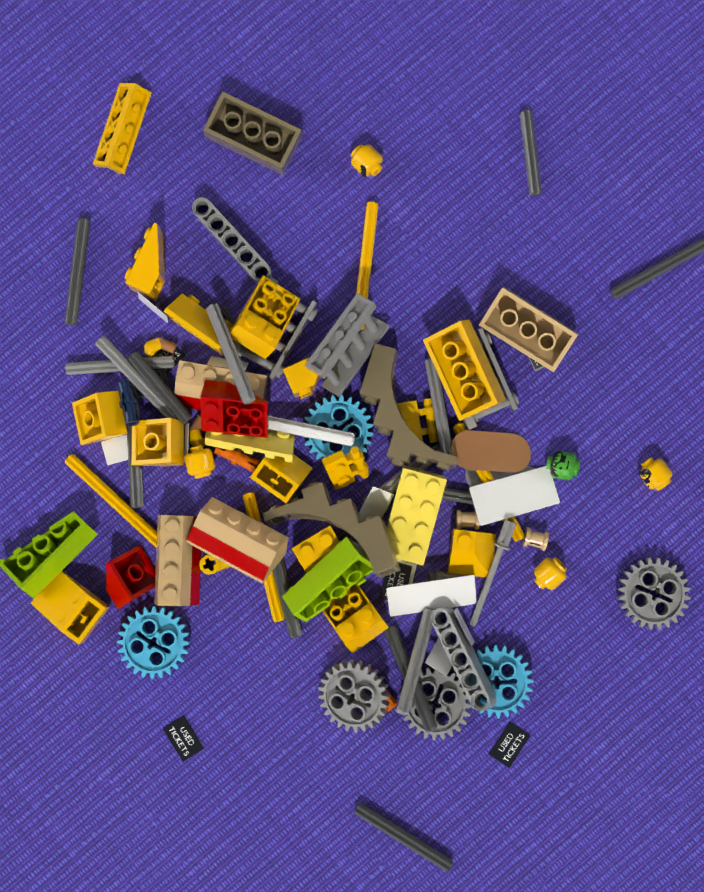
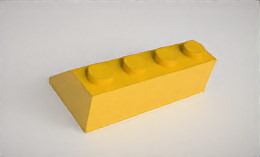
M470 320L459 321L423 340L459 421L506 401Z

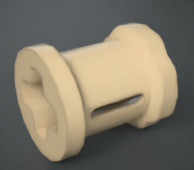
M456 510V529L474 527L475 530H479L480 524L476 510L475 512Z
M526 527L522 546L526 547L529 545L545 551L549 540V532L541 533Z

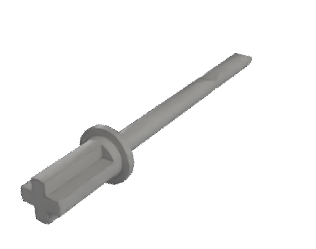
M505 519L498 540L493 543L498 548L470 621V625L474 627L479 619L503 551L510 550L509 543L517 524L513 521Z

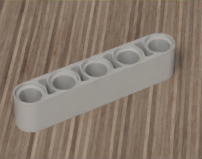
M197 198L192 204V210L196 218L257 284L260 281V278L256 277V272L259 269H265L268 272L267 278L272 277L269 265L207 198ZM202 205L209 207L205 214L197 212L198 208ZM216 221L223 223V227L219 230L212 228ZM231 237L238 239V243L234 246L227 245V240ZM250 253L253 255V258L249 262H243L241 260L242 255Z
M448 607L435 609L431 614L432 625L470 704L477 711L492 708L497 701L496 694L454 610ZM443 612L447 616L446 623H443L441 620V614ZM452 633H455L457 636L455 644L450 638ZM462 653L467 657L466 664L462 663L460 659ZM472 673L475 674L477 678V682L475 685L470 680V676ZM481 694L487 698L486 705H483L480 701Z

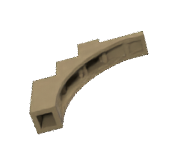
M375 343L360 395L366 403L377 405V402L379 403L373 422L374 427L378 429L377 432L387 436L393 433L386 455L391 460V464L399 467H404V464L411 465L414 457L418 463L427 465L429 461L436 463V467L443 470L456 469L458 463L456 456L433 450L417 438L404 422L399 412L394 392V374L399 354L395 348Z
M322 482L311 483L307 485V488L302 489L304 498H294L289 501V504L273 506L263 513L265 522L271 527L291 519H312L334 525L350 534L359 542L371 562L374 573L379 578L401 571L385 521L381 516L371 515L361 522L356 504L351 499L344 498L336 501L335 505H333L328 488Z

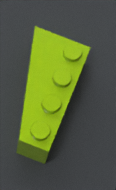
M73 511L50 526L49 531L45 534H38L32 538L33 542L24 548L19 547L14 550L13 555L6 560L2 558L0 560V567L21 590L34 599L98 534Z
M346 536L304 577L292 586L282 598L294 616L307 622L329 607L331 600L341 599L345 596L347 589L356 583L358 586L366 581L365 577L374 572L364 549Z

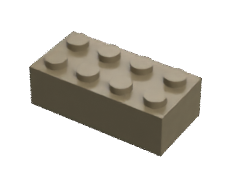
M223 91L203 129L205 138L281 175H284L302 139L301 129Z

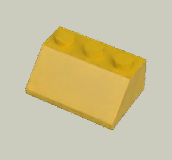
M182 293L166 307L164 312L174 322L223 356V351L206 309L198 305L200 301L191 294L187 297ZM225 319L226 325L230 332L231 328L233 327V324Z

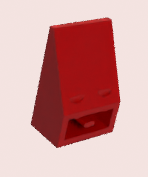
M205 380L200 395L202 431L268 438V401L255 395L256 400L253 403L244 404L237 386L224 381Z

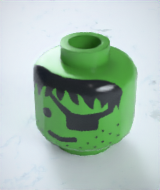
M557 450L554 452L553 457H548L546 469L550 470L552 478L570 481L574 476H578L580 459H577L576 454L573 452Z

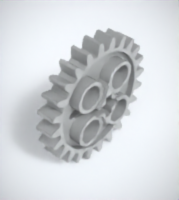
M646 558V564L642 560H638V567L630 565L631 573L623 572L627 577L626 580L619 579L624 584L623 587L617 588L618 591L623 592V595L618 596L617 599L624 600V603L619 607L621 609L627 608L624 616L633 615L630 622L635 623L639 620L638 626L641 628L646 623L649 630H652L654 624L656 629L661 630L662 623L665 627L669 628V620L677 623L676 615L684 616L681 608H688L684 604V600H690L691 597L686 596L685 592L691 589L683 585L688 579L680 578L684 573L683 571L675 572L677 565L673 564L668 567V560H664L662 564L660 558H655L654 563L651 558ZM646 573L652 576V582L649 585L643 583V576ZM669 581L671 582L673 588L672 591L667 594L665 593L663 587L664 584ZM639 585L649 590H655L656 593L671 598L672 602L652 597L651 594L640 591L635 586ZM638 594H642L644 597V602L640 606H637L634 601ZM659 602H662L665 607L661 614H657L655 610Z
M353 659L348 662V665L343 660L340 666L336 663L332 670L329 669L325 673L326 676L321 679L324 684H321L318 689L323 693L318 698L323 699L324 702L320 707H327L328 710L324 715L331 714L330 722L337 720L338 728L344 724L346 731L353 727L354 732L357 733L361 727L363 732H365L368 726L374 728L376 722L380 723L383 719L382 716H385L387 713L385 708L390 705V702L385 699L389 698L390 693L384 692V690L387 689L388 684L381 683L385 678L384 676H376L378 669L373 672L370 671V663L363 667L362 660L357 665H355ZM345 677L351 679L353 685L348 684ZM364 688L369 689L372 692V696L366 694ZM336 696L341 697L344 703H340ZM355 707L360 708L363 714H359Z
M427 667L426 674L422 670L420 671L418 680L422 689L426 683H430L434 687L433 694L429 695L424 692L431 711L434 707V703L431 701L437 697L439 685H443V690L438 700V703L441 705L436 708L434 714L438 727L430 732L425 731L412 700L409 714L403 719L404 721L411 720L409 729L416 726V734L423 731L425 739L429 734H432V738L435 741L438 734H440L442 740H445L446 733L453 737V729L458 732L462 730L459 723L467 724L464 716L470 717L471 713L466 708H470L472 705L467 702L468 697L460 685V681L455 679L456 672L451 676L448 674L444 676L437 670L432 672L430 667ZM445 691H453L456 696L455 701H447L444 696ZM439 712L447 713L449 722H440L438 719Z

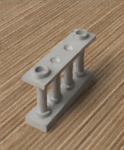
M272 277L269 278L270 280L279 285L277 280H275ZM312 301L309 307L300 302L298 303L295 310L304 314L298 326L291 322L288 323L286 330L293 333V336L287 345L280 341L275 349L282 352L277 364L262 358L234 340L238 355L240 357L244 356L271 371L270 380L274 381L276 377L280 379L284 373L283 369L286 368L283 365L309 320L313 321L318 313L316 309L317 303Z
M359 294L355 295L305 364L308 370L323 379L326 378L321 386L340 397L369 357L375 343H379L390 327L383 321L371 316L377 306L374 302Z
M483 328L478 329L476 333L506 401L462 420L467 430L476 428V422H478L479 418L507 406L513 412L518 409L516 405L519 404L516 394L510 392L490 347V344H492L491 337L488 332L484 333Z

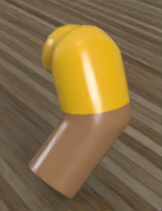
M157 337L145 343L144 354L151 357L154 356L156 351L161 349L173 354L177 344L162 337Z
M197 415L189 428V441L193 447L198 445L205 446V439L202 438L200 432L202 426L201 416Z

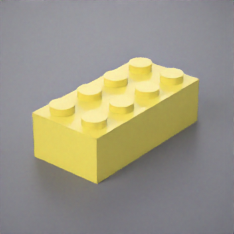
M406 465L402 468L387 524L388 534L397 559L424 565L447 481L446 476Z

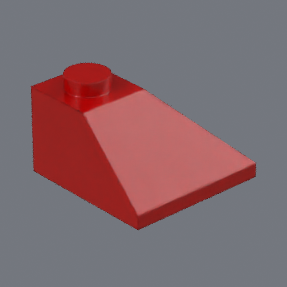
M141 545L106 563V590L117 609L122 608L155 588L156 570Z

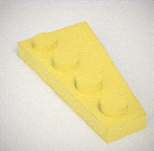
M268 429V438L206 431L205 445L228 450L240 448L247 454H253L255 451L265 453L267 458L274 459L275 456L284 457L286 462L292 463L294 434Z

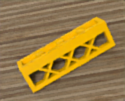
M119 83L93 165L109 168L119 174H125L151 92L136 83ZM107 152L105 160L102 161L104 154Z

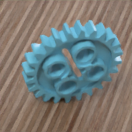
M332 395L331 402H328L324 397L323 405L321 406L316 402L317 410L309 409L312 416L304 417V419L309 424L318 426L324 423L333 429L334 426L339 428L350 418H353L354 421L343 428L342 431L347 432L350 427H357L360 434L355 438L352 446L343 445L341 450L345 455L350 453L352 447L356 446L359 450L366 453L367 450L364 444L371 445L367 437L374 435L368 432V429L372 428L373 424H367L366 422L371 418L370 415H363L366 408L359 410V401L354 405L351 404L352 397L347 402L344 401L343 395L340 396L339 401H336L334 395ZM343 410L346 413V418L343 421H336L333 417L335 411ZM309 438L305 446L312 445L313 448L309 453L317 452L316 460H319L321 457L326 458L336 453L330 449L331 442L323 444V440Z
M153 606L151 612L148 607H144L143 614L139 610L135 611L136 618L131 615L128 616L130 624L122 623L126 630L118 632L119 635L123 636V639L117 641L118 644L123 645V648L119 649L118 653H125L121 661H129L126 666L127 669L132 666L135 667L133 674L142 671V678L147 673H150L151 679L155 678L156 673H158L160 678H163L164 671L171 675V667L179 669L177 661L184 662L185 658L181 655L189 653L184 648L185 645L190 644V641L184 640V637L188 636L189 632L182 631L186 624H178L181 619L180 616L175 619L172 618L174 611L165 614V607L160 612H158L157 606ZM147 621L155 624V631L153 633L146 631L145 623ZM137 631H140L144 636H146L149 639H153L154 637H156V643L162 647L168 648L171 651V653L168 654L166 651H164L161 647L157 645L151 647V641L137 635ZM165 633L173 634V644L165 643ZM135 640L143 643L144 648L142 652L134 650L133 643ZM154 652L162 654L163 660L161 663L157 664L153 661L152 655Z
M495 644L493 651L490 650L489 646L485 647L486 653H483L480 649L477 650L481 665L486 664L491 667L492 673L487 676L489 680H494L495 676H499V680L517 679V683L502 682L499 687L496 686V683L490 682L497 701L495 706L487 709L488 717H491L493 712H496L498 719L501 712H504L505 716L509 717V710L516 714L518 712L517 705L522 708L525 707L522 699L530 700L526 692H533V688L528 686V684L534 682V679L528 678V675L533 671L525 670L529 662L521 663L520 660L523 655L515 657V649L508 653L506 645L502 651H499L497 644ZM505 664L512 665L514 674L510 676L505 675L502 672V666ZM472 673L470 680L474 685L477 682V678ZM505 687L513 688L515 696L512 698L505 697L503 689ZM481 695L480 701L483 705H486L487 698Z

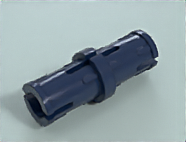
M120 381L117 383L121 400L119 405L124 413L125 426H136L140 422L136 409L137 400L133 395L131 381Z

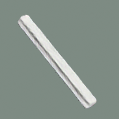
M268 416V429L347 446H352L355 441V434L351 432Z

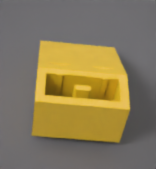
M154 223L152 228L148 227L145 232L144 245L137 249L134 257L136 261L133 268L129 267L127 270L125 283L132 291L139 292L141 295L156 301L165 283L163 232L158 224Z
M263 275L230 330L232 339L266 359L279 343L300 298Z
M63 571L31 601V604L77 644H82L86 641L111 607Z
M357 583L347 589V594L341 599L331 600L330 606L322 611L345 646L352 653L389 628Z

